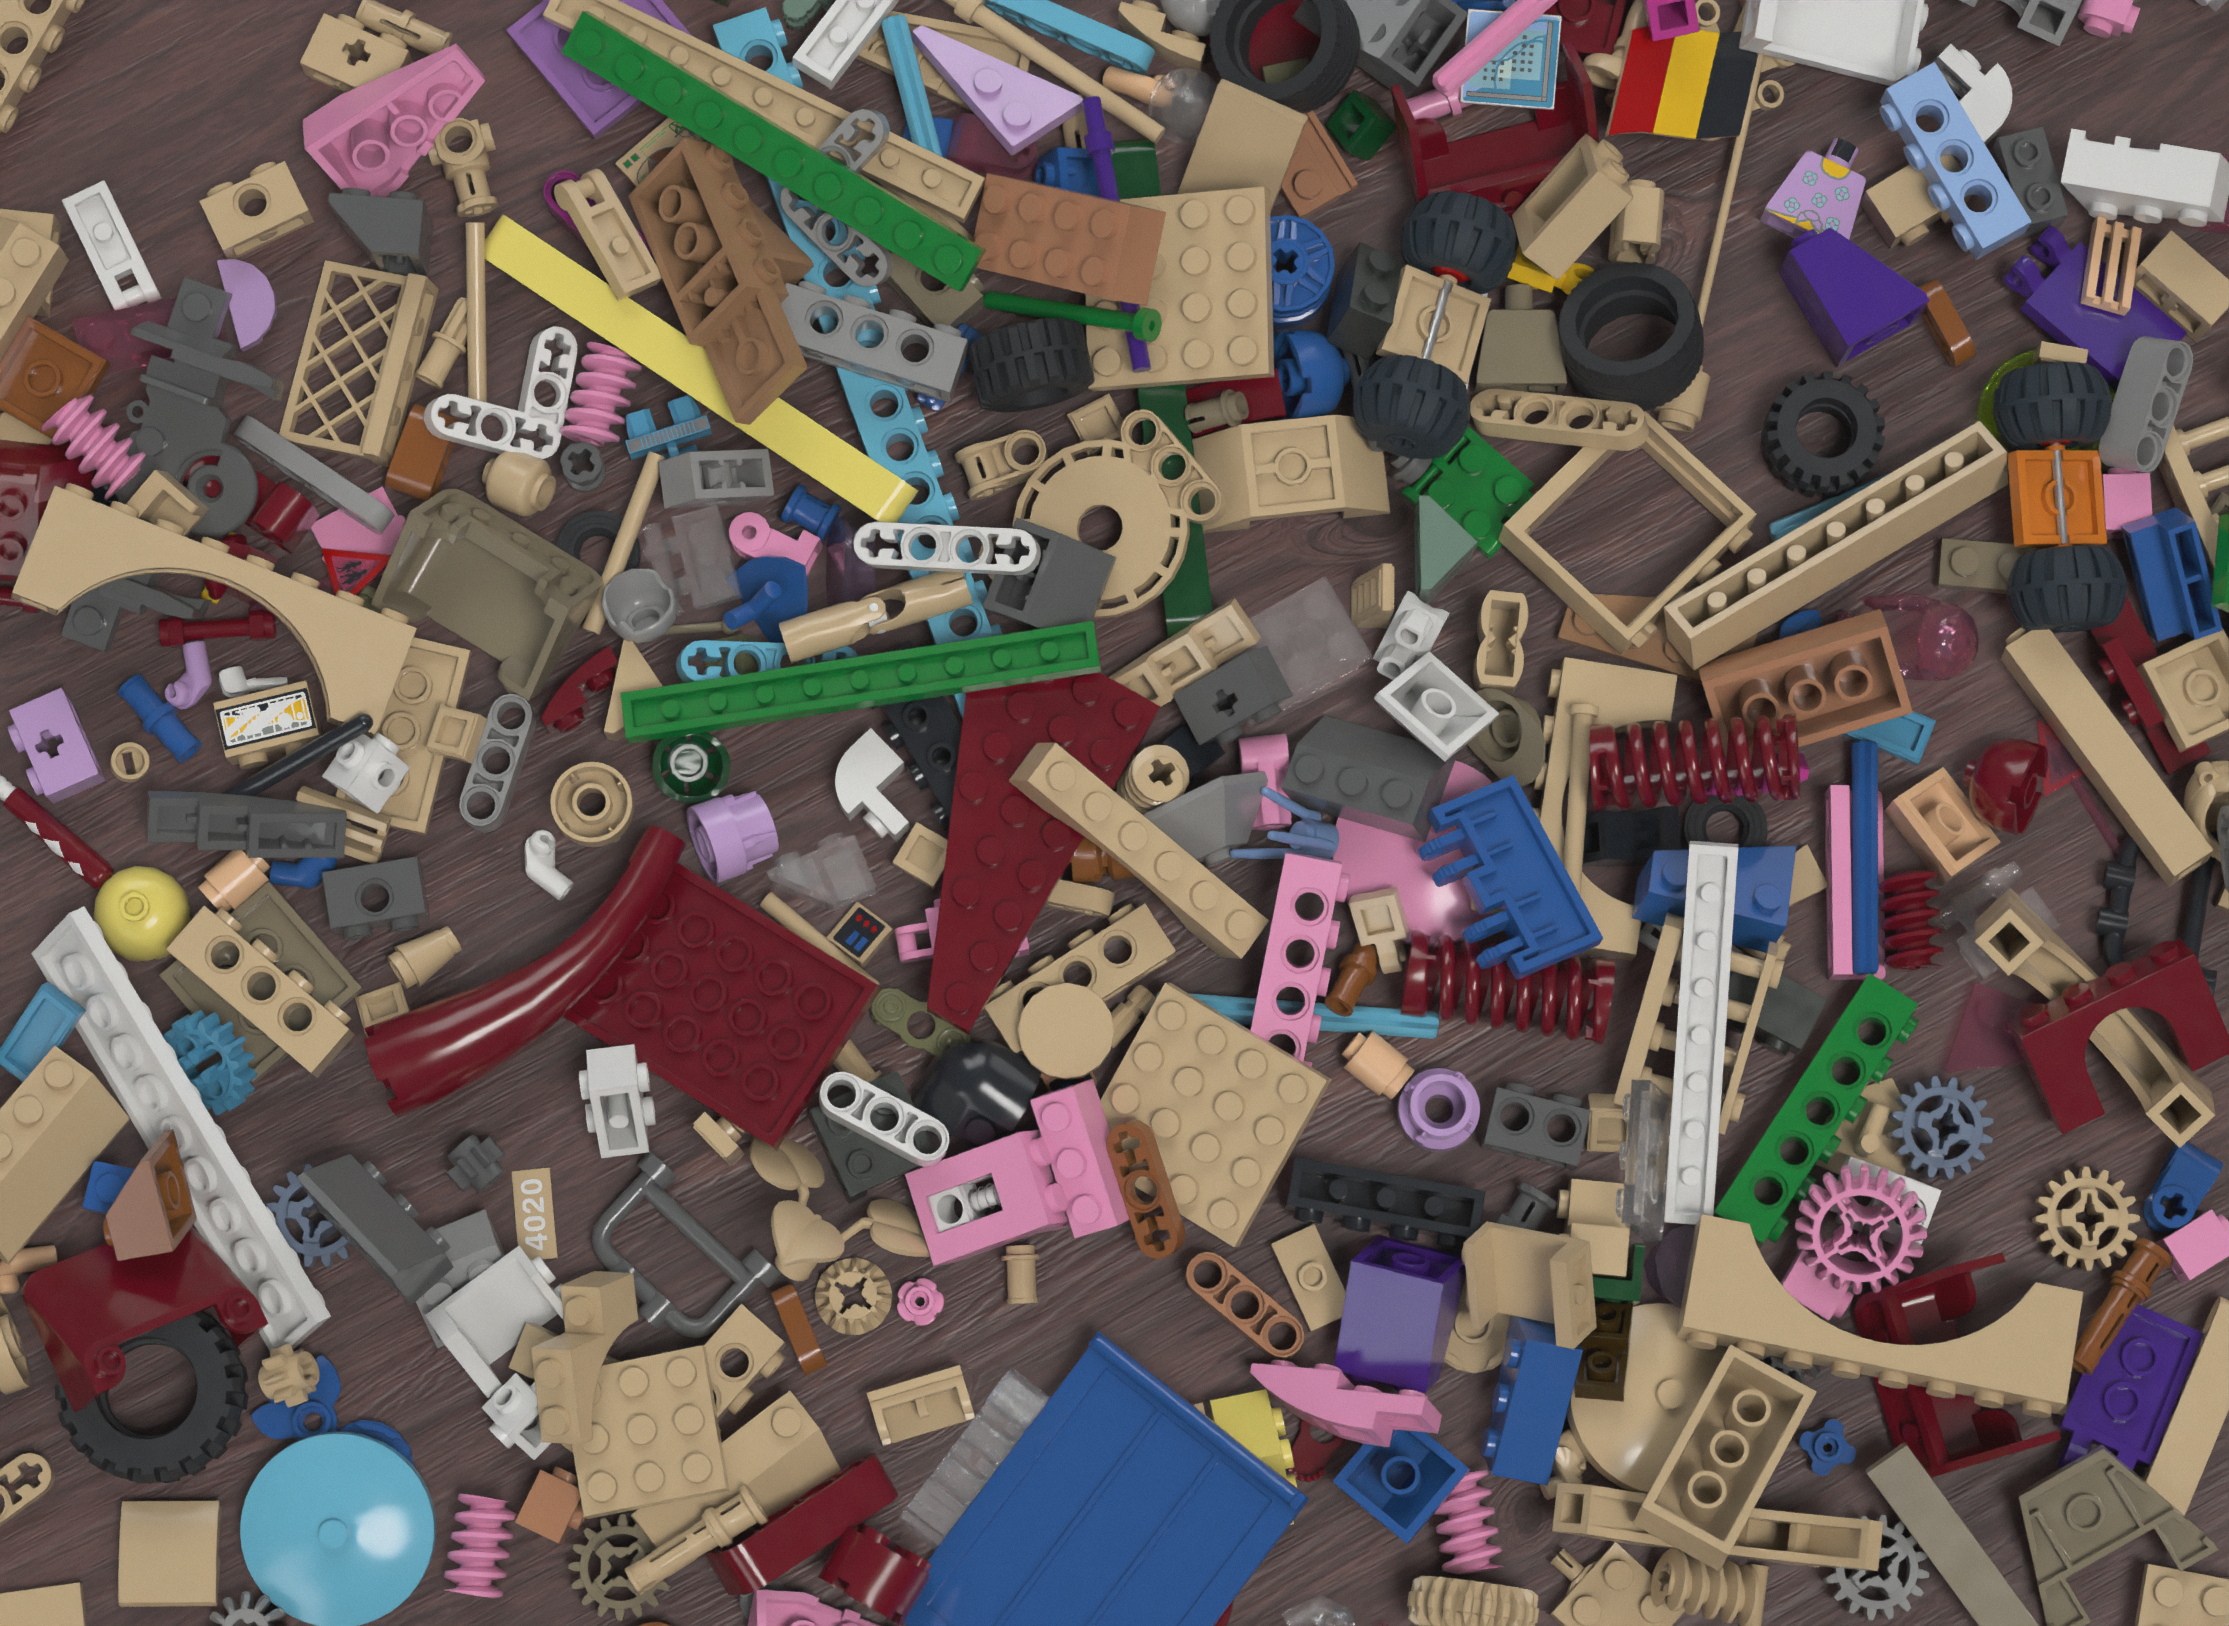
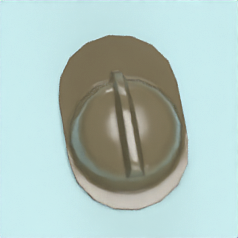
M1484 688L1477 691L1476 693L1494 708L1499 715L1496 720L1469 741L1467 745L1501 780L1514 775L1520 787L1532 783L1542 770L1546 748L1541 729V720L1537 711L1526 700L1511 696L1499 688Z

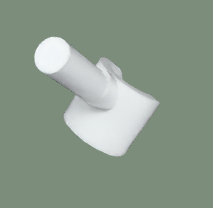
M242 666L227 668L219 672V682L223 694L228 698L243 696L250 691L288 685L287 677L252 678L246 680Z

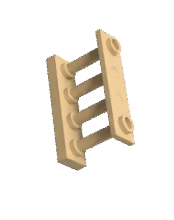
M2229 416L2183 432L2182 429L2175 430L2173 425L2162 459L2158 465L2175 507L2196 522L2212 589L2219 515L2217 513L2211 514L2205 498L2208 497V492L2229 485V465L2201 474L2199 471L2193 472L2187 456L2190 455L2191 449L2228 437Z
M1668 912L1666 914L1613 1101L1615 1104L1632 1108L1635 1095L1645 1096L1646 1091L1671 1099L1673 1097L1674 1079L1652 1073L1653 1068L1644 1066L1648 1049L1658 1052L1660 1047L1676 1052L1677 1032L1664 1029L1665 1024L1657 1022L1661 1005L1671 1007L1672 1003L1679 1005L1680 985L1677 984L1678 979L1669 976L1674 960L1682 962V931L1685 917ZM1769 941L1764 960L1731 951L1730 971L1757 978L1758 982L1751 1005L1728 999L1727 1018L1746 1024L1739 1048L1734 1049L1725 1046L1724 1066L1731 1067L1732 1072L1726 1093H1722L1720 1134L1725 1135L1729 1120L1739 1121L1745 1094L1738 1093L1737 1091L1767 988L1777 989L1785 961L1776 959L1779 944Z

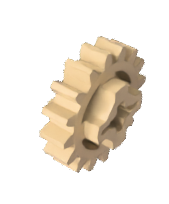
M2082 1167L2079 1170L2078 1179H2075L2070 1170L2061 1173L2062 1186L2052 1180L2045 1185L2047 1191L2051 1194L2050 1198H2036L2035 1204L2044 1209V1214L2033 1217L2032 1223L2044 1225L2045 1232L2036 1237L2038 1243L2050 1241L2052 1247L2047 1254L2050 1259L2060 1253L2065 1256L2063 1268H2072L2078 1260L2081 1263L2082 1271L2090 1272L2092 1271L2094 1260H2097L2102 1269L2111 1266L2110 1253L2118 1258H2123L2127 1254L2125 1248L2121 1245L2122 1241L2133 1242L2137 1238L2136 1234L2128 1230V1225L2140 1221V1216L2128 1214L2127 1207L2132 1205L2136 1199L2134 1196L2122 1198L2120 1192L2125 1183L2121 1180L2113 1185L2108 1184L2109 1171L2102 1170L2096 1178H2091L2089 1167ZM2075 1189L2073 1203L2067 1209L2056 1210L2061 1198L2070 1190ZM2098 1192L2107 1197L2114 1209H2108L2098 1199ZM2085 1208L2087 1215L2096 1219V1224L2088 1227L2087 1231L2084 1223L2076 1222V1215L2084 1212ZM2115 1229V1233L2108 1244L2097 1250L2099 1236L2104 1230ZM2058 1230H2064L2074 1240V1248L2062 1239Z

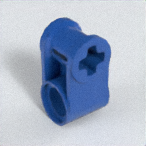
M2188 1141L2181 1148L2175 1144L2160 1170L2157 1181L2144 1201L2142 1215L2146 1225L2158 1233H2170L2186 1225L2192 1219L2202 1199L2213 1186L2224 1163ZM2167 1200H2171L2174 1203L2171 1210L2176 1214L2169 1219L2163 1216L2165 1207L2161 1205Z

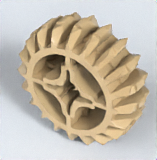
M1422 1575L1413 1579L1412 1589L1408 1595V1619L1419 1626H1535L1538 1623V1595L1532 1590L1519 1587Z

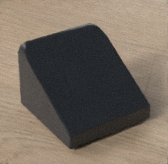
M1188 723L1160 744L1177 750L1185 759L1189 769V784H1192L1226 754L1215 740L1199 745Z

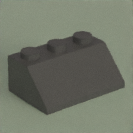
M1325 715L1297 743L1281 788L1292 801L1305 808L1426 842L1432 826L1427 815L1431 808L1440 804L1457 754L1455 753L1444 762L1421 742Z
M351 1154L303 1171L296 1178L315 1207L410 1307L454 1268L445 1254L451 1248L449 1244L432 1226L424 1231L414 1221L419 1213L404 1196L399 1193L395 1198H392L382 1188L388 1181L370 1161L361 1166Z

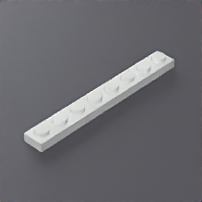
M1690 841L1664 1217V1222L1696 1225L1702 1214L1713 1216L1739 844Z

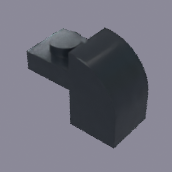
M1661 806L1635 813L1602 811L1586 815L1582 866L1618 867L1645 865L1653 851L1681 850L1679 807Z

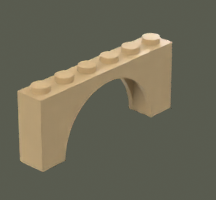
M1564 657L1560 670H1551L1547 697L1556 698L1553 716L1545 715L1542 732L1545 743L1549 744L1547 760L1544 762L1540 774L1534 780V789L1541 790L1542 793L1539 809L1533 808L1562 863L1564 862L1565 836L1562 825V801L1570 776L1574 717L1570 716V705L1591 704L1598 706V717L1593 718V725L1611 724L1616 734L1626 732V727L1631 722L1638 723L1641 728H1652L1654 722L1663 721L1668 727L1671 722L1677 675ZM1582 872L1580 896L1603 936V940L1598 946L1582 953L1632 961L1637 954L1641 927L1640 920L1632 919L1634 905L1609 896L1594 885Z
M2011 888L1975 921V942L2008 976L2012 973L2023 978L2050 1001L2062 996V992L2074 984L2089 983L2099 978ZM2130 1008L2121 1009L2110 1014L2096 1026L2089 1039L2111 1062L2134 1091L2145 1110V1114L2179 1148L2215 1116L2212 1091Z

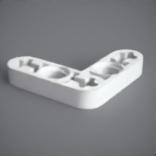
M553 326L539 332L533 338L529 349L518 411L456 394H446L432 400L427 405L424 412V422L427 429L432 435L440 439L498 454L504 451L520 452L542 460L552 456L560 444L561 434L559 431L563 427L577 357L575 337L569 330ZM554 338L557 339L556 346L563 349V354L554 357L551 371H560V375L554 372H539V368L542 369L550 365L551 351L545 349L544 344L554 340ZM539 381L550 383L555 389L556 400L551 407H544L535 399L534 389ZM449 405L451 406L450 412L453 416L466 418L471 416V410L474 411V414L469 424L455 422L446 428L444 427L445 419L438 416V411L447 408ZM486 415L497 417L503 425V434L498 441H491L482 433L481 423ZM539 429V437L546 440V445L538 447L535 451L533 450L534 442L523 438L513 440L516 432L529 434Z

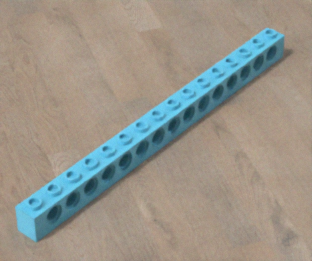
M766 7L713 25L715 39L720 50L747 63L755 56H767L773 63L765 72L796 87L803 88L798 69L793 66V62L786 64L781 51V47L788 45L779 18L771 21ZM765 176L786 235L813 262L814 267L802 280L826 289L825 295L843 300L845 295L864 299L871 303L870 309L875 310L874 305L881 302L876 285L870 287L860 286L851 278L842 287H832L826 283V275L830 271L840 268L786 215L780 202L781 191L784 186ZM798 200L795 204L798 209L809 207L818 215L810 221L813 226L817 219L826 213L824 210H817L809 201ZM837 218L828 222L827 227L835 232L830 243L837 246L842 245L848 238L845 224ZM858 240L855 247L843 254L846 259L850 254H857L862 260L866 259L856 249V247L861 245L860 240ZM822 315L816 318L822 334L834 331L838 325V321L830 315ZM867 329L858 336L857 341L863 347L874 348L882 342L883 335L877 330ZM834 366L866 456L909 485H921L930 493L924 503L919 505L909 504L897 523L954 526L953 521L960 519L951 492L942 495L937 478L944 476V472L936 450L927 451L921 434L927 433L928 428L920 406L911 408L905 393L908 389ZM888 398L895 401L898 408L889 417H879L872 412V406L877 400ZM902 441L910 444L914 451L907 460L896 461L887 454L889 447L896 442ZM899 533V534H898L899 541H900V543H898V546H899L900 551H901L900 544H901L902 536H903L904 533ZM919 537L913 541L911 546L912 555L917 560L929 559L936 550V548L924 547L919 542ZM966 538L959 545L958 555L963 562L971 563L975 562V557L969 540ZM907 570L910 579L935 572ZM963 573L973 605L925 620L934 645L1003 635L999 624L990 626L985 608L982 607L988 593L983 580L974 582L971 573ZM964 615L973 618L977 623V628L971 635L958 636L952 632L950 625L955 618ZM966 693L953 694L956 707L963 722Z

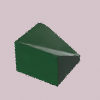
M1354 89L1325 124L1349 154L1366 161L1374 157L1397 128L1396 123L1374 98Z

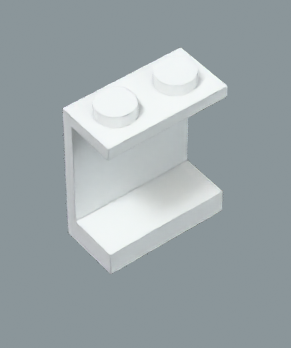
M520 1245L425 1315L442 1342L487 1398H490L503 1386L489 1365L518 1344L525 1324L536 1323L543 1326L557 1314L564 1321L560 1285L554 1289L550 1285L556 1277L539 1255L531 1261Z

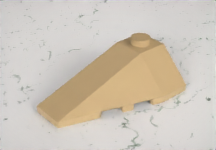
M788 1391L722 1442L730 1491L640 1508L631 1514L632 1519L655 1549L703 1520L701 1515L704 1514V1510L712 1507L716 1509L740 1494L739 1488L745 1484L760 1503L766 1516L769 1517L841 1470L820 1428L791 1391Z

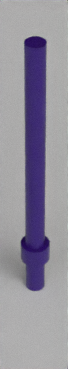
M1099 96L1087 97L1082 100L1088 134L1084 136L1087 156L1093 158L1099 195L1102 198L1120 201L1111 156L1115 152L1112 132L1106 130L1101 98ZM1120 302L1121 311L1137 313L1140 309L1139 304ZM1125 331L1132 371L1134 373H1141L1150 370L1151 364L1147 343L1137 340L1133 332Z

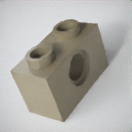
M890 253L894 265L892 274L886 282L927 327L934 328V325L938 323L957 328L958 325L965 324L984 307L983 295L980 293L984 286L974 273L964 291L958 292L948 285L940 291H929L922 285L923 279L929 275L927 272L897 254Z

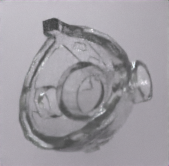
M1180 67L1172 70L1156 83L1150 94L1148 117L1166 128L1163 137L1174 143L1193 144L1195 147L1217 89V84L1209 75L1196 68Z

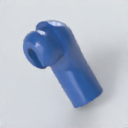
M303 858L299 863L273 860L270 871V883L307 889L314 888L323 881L322 872L334 871L337 865V858Z

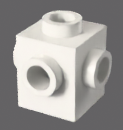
M376 732L372 739L362 734L341 746L322 777L352 800L378 814L389 797L399 788L401 780L410 769V766L395 756L400 748Z
M515 1373L481 1408L494 1421L488 1429L507 1448L516 1443L535 1460L551 1443L542 1442L535 1382L530 1386Z

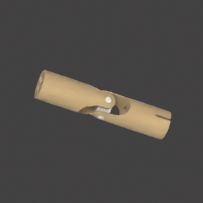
M935 571L868 594L858 602L838 603L778 624L790 661L793 664L854 644L868 634H882L973 605L962 572ZM894 599L904 602V610L897 617L889 620V614L886 611V605L883 600Z

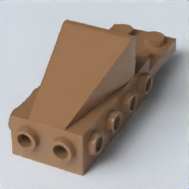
M683 138L628 197L689 343L705 348L735 422L750 425L808 368L781 303L789 296L785 286L786 283L796 285L814 265L811 258L749 199L748 193L743 188L734 168L732 156L714 144Z

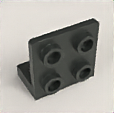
M893 1071L869 1082L914 1107L898 1072ZM850 1091L830 1100V1103L838 1108H846L855 1101V1095L853 1091ZM820 1105L809 1111L810 1122L848 1203L865 1197L869 1189L919 1167V1165L833 1121L823 1113ZM878 1108L870 1115L872 1125L881 1131H889L898 1123L895 1113L888 1108ZM926 1130L920 1131L913 1137V1144L919 1152L924 1154L936 1152Z

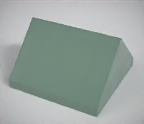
M1419 496L1414 512L1415 595L1426 604H1429L1471 561L1477 545V541L1430 496Z

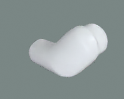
M537 830L527 839L524 847L526 875L557 900L561 901L571 890L574 882L555 868L556 840L552 833L547 830Z

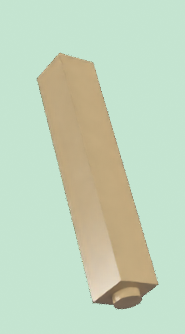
M2021 627L2005 640L2008 646L2004 649L2001 661L2167 886H2172L2206 863L2213 852L2212 847L2050 629L2028 631Z

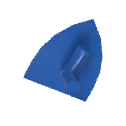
M761 556L743 564L728 579L743 602V605L724 614V622L731 630L755 620L770 643H784L778 623L807 614L808 583L805 565L782 556Z

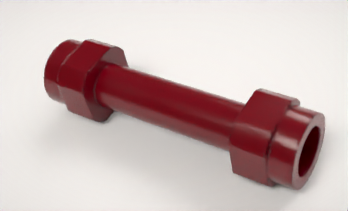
M264 610L249 611V617L190 622H186L185 618L181 617L159 619L161 647H182V645L187 644V641L250 636L251 640L256 642L276 639L277 637L276 617L270 611Z

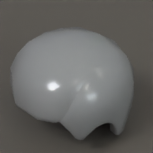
M1221 0L1159 1L1164 14H1166L1167 19L1174 27L1195 36L1206 37L1211 33L1212 19Z
M627 570L615 575L604 587L602 606L606 619L612 630L628 642H650L663 636L676 621L677 601L674 599L673 590L661 580L659 574L654 570Z

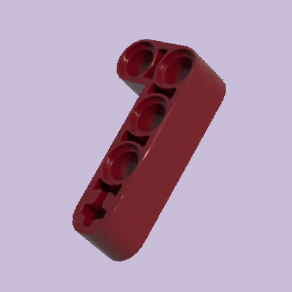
M208 456L195 462L187 471L183 484L188 485V480L196 469L205 465L218 466L220 456ZM255 470L259 486L258 499L254 511L244 524L278 547L293 554L319 517V513L315 506L300 493L280 481L277 484ZM211 480L207 483L205 489L207 495L211 498L219 496L221 485L218 481Z
M870 1453L855 1460L769 1516L767 1523L763 1525L757 1524L734 1537V1544L729 1547L724 1546L723 1548L718 1545L704 1554L728 1595H746L769 1584L843 1535L848 1526L854 1528L893 1502L899 1494L876 1454Z

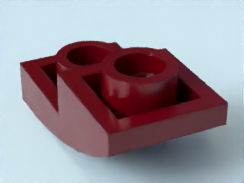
M1274 369V377L1217 381L1186 390L1187 404L1220 397L1222 392L1228 389L1234 392H1242L1248 403L1249 414L1246 419L1242 420L1241 424L1260 423L1286 418L1278 369ZM1190 419V423L1197 422V419ZM1224 424L1202 430L1199 433L1192 432L1193 438L1209 435L1232 426Z
M609 646L581 665L556 692L541 717L550 734L558 729L563 734L585 721L583 714L591 710L582 693L589 689L593 694L598 693L615 682V674L619 662Z

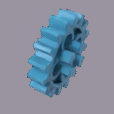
M202 1010L192 1015L188 1014L171 1025L173 1029L164 1033L163 1037L174 1049L177 1061L189 1081L200 1092L202 1102L207 1111L212 1108L215 1115H220L226 1110L231 1111L246 1101L245 1097L253 1093L255 1089L249 1081L257 1077V1072L248 1067V1062L255 1057L253 1053L244 1052L242 1048L246 1038L244 1036L236 1038L232 1034L233 1023L229 1021L222 1026L220 1025L217 1013L214 1012L206 1017ZM218 1051L221 1054L222 1060L199 1074L196 1066Z

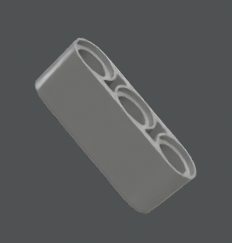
M2143 336L2133 343L2112 403L2110 422L2100 439L2099 455L2106 466L2145 473L2152 472L2158 467L2192 370L2193 353L2186 342Z
M507 694L499 697L490 708L480 743L460 797L459 808L461 815L467 824L477 832L488 833L495 831L505 820L535 732V714L526 699L516 694ZM518 708L526 714L523 724L513 730L502 727V715L508 709ZM495 753H505L510 756V765L501 774H491L485 768L488 758ZM487 797L494 800L495 810L488 818L476 819L471 816V806L477 799Z

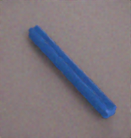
M1859 740L1853 742L1851 747L1853 973L1857 975H1868L1869 973L1874 975L1879 969L1878 745L1875 741Z

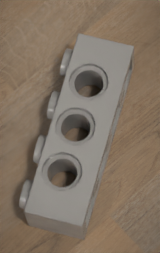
M800 281L798 286L786 283L785 286L789 296L781 303V306L803 357L951 403L968 350V340L961 337V331L938 323L934 325V328L915 323L916 317L900 310L891 309L888 314L870 309L871 303L855 296L845 295L844 299L840 300L825 295L826 289L814 283ZM822 315H830L838 321L836 329L828 334L816 332L812 328V324L816 318ZM867 329L877 330L883 335L882 342L874 348L861 346L857 338ZM919 343L924 345L929 353L922 361L910 362L903 357V350L910 344Z

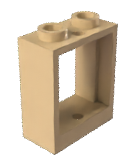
M1585 134L1512 214L1522 254L1557 280L1561 278L1633 199L1628 183L1630 176L1623 168L1621 162L1623 156L1616 147L1604 139L1598 143L1588 134Z

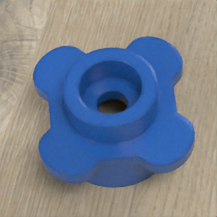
M1828 1420L1823 1428L1815 1432L1806 1431L1800 1436L1799 1446L1807 1452L1808 1458L1812 1462L1811 1469L1816 1475L1826 1476L1830 1473L1832 1467L1840 1463L1850 1464L1855 1459L1856 1450L1847 1443L1842 1434L1844 1430L1843 1424L1838 1420ZM1825 1443L1831 1444L1832 1450L1830 1452L1823 1450Z

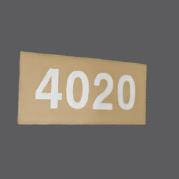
M550 1168L512 1171L518 1246L520 1245L531 1261L538 1255L542 1260L558 1258Z

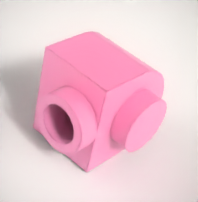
M2083 0L2078 19L2085 24L2084 30L2092 35L2109 38L2112 34L2120 37L2122 32L2132 33L2140 8L2132 5L2134 0Z

